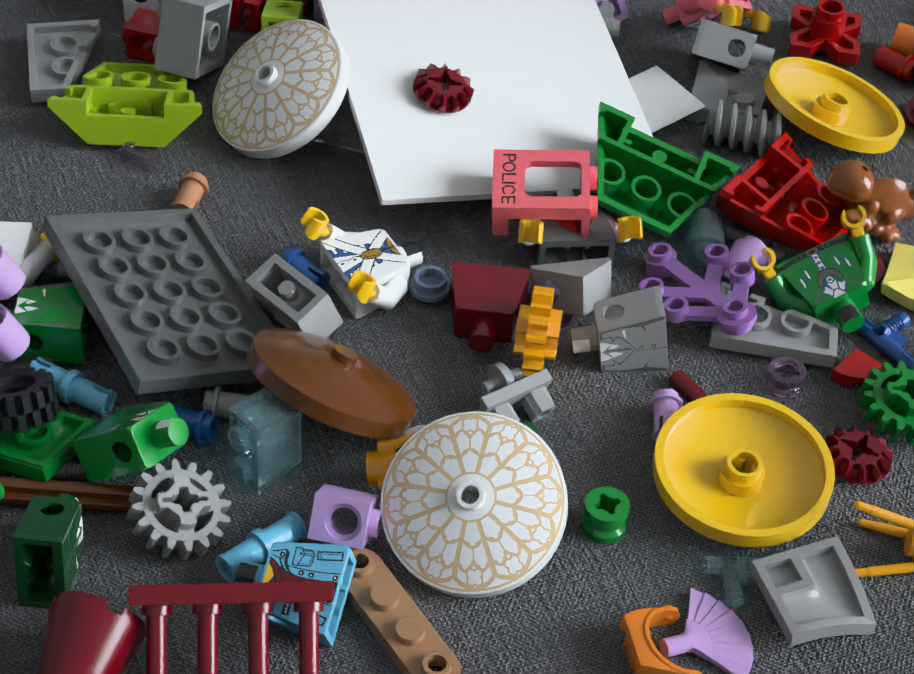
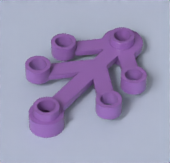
M658 242L648 248L645 254L646 272L651 277L640 282L639 290L660 286L667 321L671 323H681L684 321L716 322L723 333L731 336L744 335L752 329L757 319L756 307L747 301L749 288L755 282V270L751 263L737 262L730 267V282L733 285L730 299L720 293L724 268L730 263L729 248L726 245L712 244L706 247L704 252L707 270L704 280L677 260V253L670 244ZM671 276L684 287H666L659 278ZM688 302L707 303L709 306H689Z

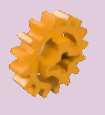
M534 285L531 306L520 304L513 354L523 355L522 373L524 377L542 371L545 359L556 360L563 310L552 309L554 288Z

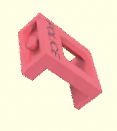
M494 149L492 235H508L509 219L581 220V236H589L590 220H597L598 196H590V191H597V167H590L589 150ZM529 167H576L581 170L580 195L575 197L529 196L525 193V171Z

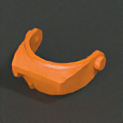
M664 605L660 608H643L629 612L622 617L619 627L620 630L626 633L623 649L627 651L630 667L635 674H701L698 670L685 669L669 661L657 650L651 639L649 628L670 625L680 618L677 607Z

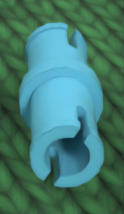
M37 357L36 361L33 360L29 366L35 367V371L42 368L46 369V372L53 374L58 399L63 403L71 404L74 402L98 413L99 416L110 413L115 404L116 392L85 379L83 372L76 369L65 370L46 361L42 357Z
M290 511L286 516L263 530L255 528L246 535L245 541L216 556V568L222 578L229 583H233L236 578L237 569L242 561L265 565L270 548L275 542L295 543L298 540L304 539L307 534V527L303 519L296 512Z

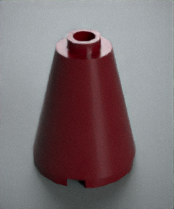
M78 591L60 592L58 598L54 597L53 602L49 606L38 674H122L144 642L146 625L135 613L125 607L121 616L107 610L106 607L109 600L103 597Z

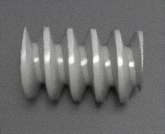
M719 99L708 112L702 144H705L710 136L713 135L714 146L720 147L725 138H728L730 150L734 151L741 141L744 153L749 154L753 146L757 145L758 156L762 157L769 147L781 137L783 128L782 114L777 112L773 119L768 121L767 109H762L758 116L754 118L752 106L748 105L742 115L738 113V105L735 102L732 103L726 112L724 111L723 100Z

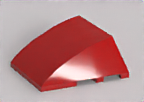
M785 132L743 175L736 176L721 190L715 206L749 230L783 246L805 252L850 231L843 227L840 220L842 211L849 210V207L845 202L834 197L828 190L826 183H821L810 171L814 164L809 158H804L803 161L790 147L793 139Z

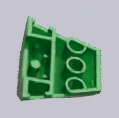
M600 101L598 106L596 196H598V205L622 217L639 216L642 218L643 227L668 238L740 168V166L706 150L701 159L632 128L635 117Z

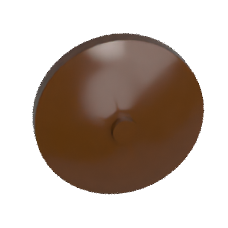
M268 328L259 331L255 335L247 351L246 360L248 366L262 385L296 410L336 429L370 438H396L407 431L415 416V402L398 380L367 357L338 342L304 331L287 328Z

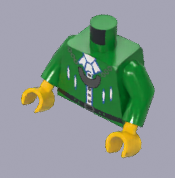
M857 205L861 220L856 224H852L846 219L845 210L841 213V224L846 229L851 230L852 237L848 238L846 233H843L776 265L777 273L773 269L776 256L770 248L763 247L761 249L763 255L767 258V266H760L756 262L753 255L750 256L748 263L754 266L756 274H763L765 278L763 284L780 311L785 312L786 310L793 309L828 324L838 322L845 333L854 332L864 324L865 319L860 310L870 304L868 291L875 286L877 259L869 233H864L862 227L867 217L864 207Z

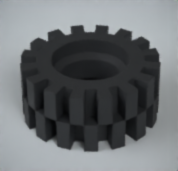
M27 367L25 371H21L20 368H12V372L6 373L5 370L0 371V431L3 430L4 434H12L13 430L17 429L20 430V433L28 431L27 427L33 426L35 429L43 426L42 421L49 423L54 420L53 416L59 414L60 408L54 377L51 372H46V369L42 368L35 371V367Z

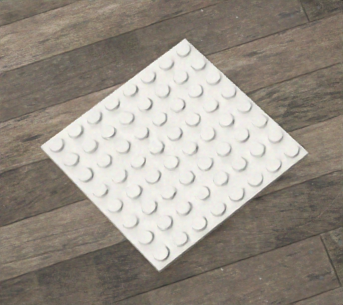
M318 0L326 28L341 42L348 56L350 71L346 93L381 205L492 199L494 149L589 150L590 167H596L598 106L600 101L635 117L631 127L653 137L595 0ZM430 63L438 68H441L445 63L448 69L455 70L460 68L461 76L471 78L470 86L474 89L470 104L465 109L455 113H442L426 107L416 98L413 92V81L418 70L426 69ZM440 83L443 93L446 94L448 89L446 84ZM529 167L525 171V193L529 196H553L559 189L567 188L573 190L575 194H580L581 170L576 167Z

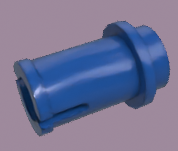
M291 247L280 256L322 289H325L329 284L330 273L306 258L304 250Z
M172 404L178 418L186 422L189 437H193L196 443L203 444L205 441L212 442L215 439L219 428V418L212 415L211 410L203 409L199 412Z

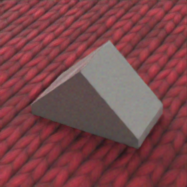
M607 257L530 266L531 302L534 285L554 288L552 309L585 316L593 310V304L596 301L611 298V259Z

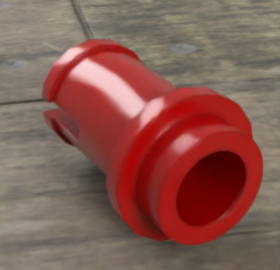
M885 45L877 48L872 57L873 66L896 75L897 80L900 82H911L914 79L913 55L906 57L887 48Z

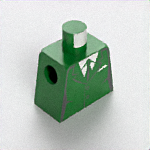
M73 282L20 289L14 310H8L30 336V343L26 351L19 358L36 360L37 357H42L46 361L85 363L93 317Z
M169 401L133 404L123 408L71 442L88 482L91 483L151 468L185 445L188 440L189 430L186 422L178 418L173 405ZM116 442L125 443V446L118 447L120 452H114Z

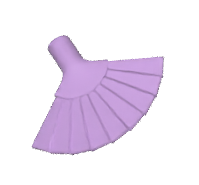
M690 588L684 632L660 639L659 641L661 654L665 658L690 652L702 657L706 661H710L729 674H749L754 659L753 645L750 633L747 632L743 621L721 600H716L709 594L699 592L693 588Z

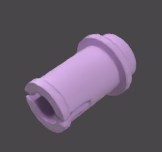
M659 389L649 401V409L653 413L652 439L655 443L667 419L684 406L682 398L673 389Z

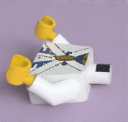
M315 207L308 208L300 220L302 226L306 227L305 234L309 239L317 240L319 238L320 268L330 273L329 284L355 319L361 318L378 308L393 309L409 290L410 268L423 262L421 249L415 241L397 247L385 230L375 229L360 233L345 232L328 223V216L322 210Z

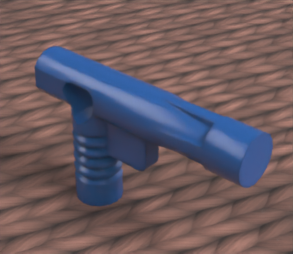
M901 311L878 326L864 318V324L856 331L897 364L899 360H902L906 364L907 369H913L914 357L903 348L906 345L907 338L899 332L911 324L910 317Z

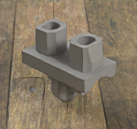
M502 362L492 364L488 369L489 380L481 383V389L485 396L480 398V408L475 411L496 413L520 421L514 409L523 406L531 422L542 420L548 417L555 408L551 395L547 390L553 378L547 368L523 378L522 370L519 367L509 370Z

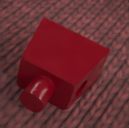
M452 261L450 304L453 334L457 338L469 339V347L480 353L490 351L493 348L494 342H511L516 332L520 304L526 305L530 270Z

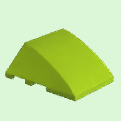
M103 62L82 76L83 83L81 85H68L65 87V95L63 97L53 95L47 99L48 108L87 144L165 148L202 114V105L200 102H195L193 90L187 89L185 77L154 69L155 64Z

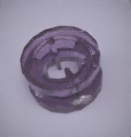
M783 356L774 359L769 365V373L766 377L768 390L781 398L798 396L803 390L804 381L807 376V369L804 364L792 357ZM782 375L790 377V379H785L782 377Z

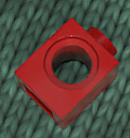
M137 8L131 19L124 23L121 37L122 41L126 43L127 58L155 63L152 48L154 40L158 36L160 25L156 11Z

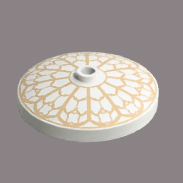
M296 19L283 21L254 35L232 56L224 68L215 89L212 106L213 118L216 129L221 137L239 153L257 159L283 156L310 142L332 120L344 99L350 71L345 48L329 29L311 20Z
M483 411L456 413L437 419L424 426L412 435L399 449L387 470L383 482L380 509L382 510L381 520L386 538L393 552L402 565L420 582L432 589L452 596L463 598L491 597L503 594L524 584L534 577L551 559L562 539L567 522V488L562 470L552 450L529 427L517 420L496 413ZM479 493V498L475 503H465L464 498L466 495H476Z

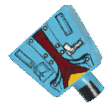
M275 542L270 548L265 565L247 561L240 563L235 583L334 581V601H324V611L319 612V644L333 647L357 560L350 546ZM293 602L273 603V613H268V622L299 635V612H293Z

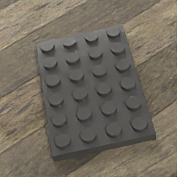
M196 208L45 216L42 228L136 395L259 381L248 366L246 360L247 351L259 331L274 327Z

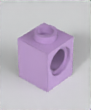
M324 484L315 492L307 538L362 550L371 540V537H378L381 528L382 510L376 509L378 495ZM339 508L351 509L358 518V525L356 527L345 526L339 520Z

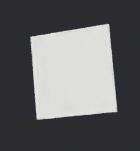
M657 65L629 78L651 133L706 107V105Z

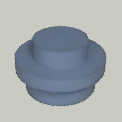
M429 265L419 268L410 280L411 294L422 302H439L444 300L450 293V280L446 272L437 266Z

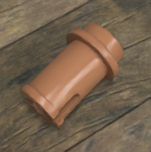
M189 172L182 176L178 182L179 192L170 209H197L200 200L205 198L209 192L206 177L198 172Z

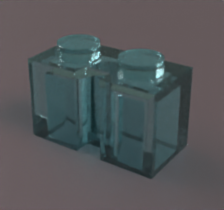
M266 387L229 408L230 429L227 431L231 443L229 467L234 477L240 483L246 482L260 495L302 469L300 411L279 399Z

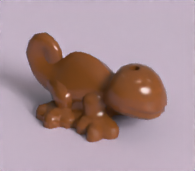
M844 161L831 169L825 178V183L831 194L848 205L849 210L845 211L846 219L852 224L860 222L861 217L858 213L857 205H861L864 207L867 215L866 221L862 225L864 233L870 231L873 235L880 237L886 244H890L891 241L897 242L900 238V231L894 223L901 219L914 217V188L908 191L905 182L894 178L881 177L874 179L868 166L860 161Z

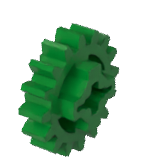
M899 360L896 368H893L888 362H883L880 370L872 368L868 377L865 378L858 393L862 396L858 407L867 410L863 418L865 422L876 421L878 423L875 430L876 433L880 434L887 430L891 433L892 442H896L901 436L906 438L909 446H914V367L913 369H907L906 364L902 360Z

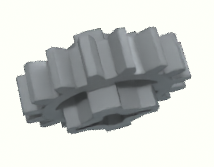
M177 459L172 460L167 470L160 463L155 464L150 474L145 472L141 474L136 483L137 487L133 488L128 499L132 505L127 513V518L139 520L133 530V534L138 536L146 533L149 539L145 548L149 550L156 544L162 546V557L166 559L172 550L178 551L182 561L187 560L192 549L200 557L205 555L210 545L215 547L223 536L222 532L225 531L230 523L231 518L225 514L231 506V501L219 499L225 486L223 484L212 486L209 481L213 473L209 470L202 476L197 474V467L194 462H191L186 470L181 469ZM161 488H165V492L158 493L155 498H151V495L154 492ZM203 521H207V525L197 532L194 531L195 526H200Z

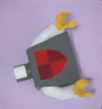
M563 188L557 190L553 196L575 197V193L571 189ZM599 205L597 220H590L589 236H581V220L522 219L519 221L518 243L528 247L536 243L538 244L537 265L609 257L612 269L615 245L617 243L627 242L631 238L643 239L641 217L625 216L616 220L610 214L604 212Z

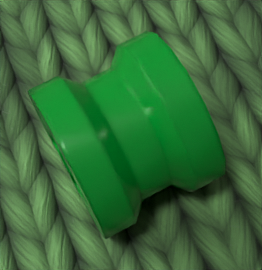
M609 486L597 487L591 490L586 495L584 503V513L581 521L583 534L594 543L603 545L614 544L620 541L625 535L626 519L630 510L628 497L617 488Z

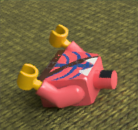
M675 0L676 5L663 10L664 19L670 28L683 24L686 27L699 29L702 18L717 23L720 22V24L726 26H741L742 21L750 18L752 19L750 30L761 33H768L771 25V17L763 11L753 10L750 0Z

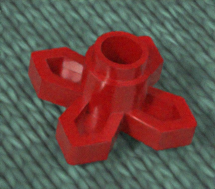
M820 0L815 7L794 5L790 28L795 31L790 34L787 54L793 57L810 58L819 52H825L835 63L856 66L860 55V42L855 39L859 38L862 16L860 14L847 13L845 11L846 6L839 0Z

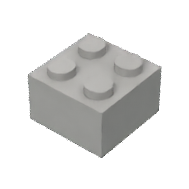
M161 0L157 9V19L160 21L159 33L154 40L152 53L155 57L154 69L197 79L224 66L233 0Z

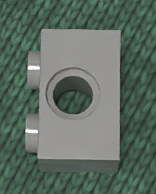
M276 253L245 280L260 307L287 329L304 331L327 338L343 323L328 293Z

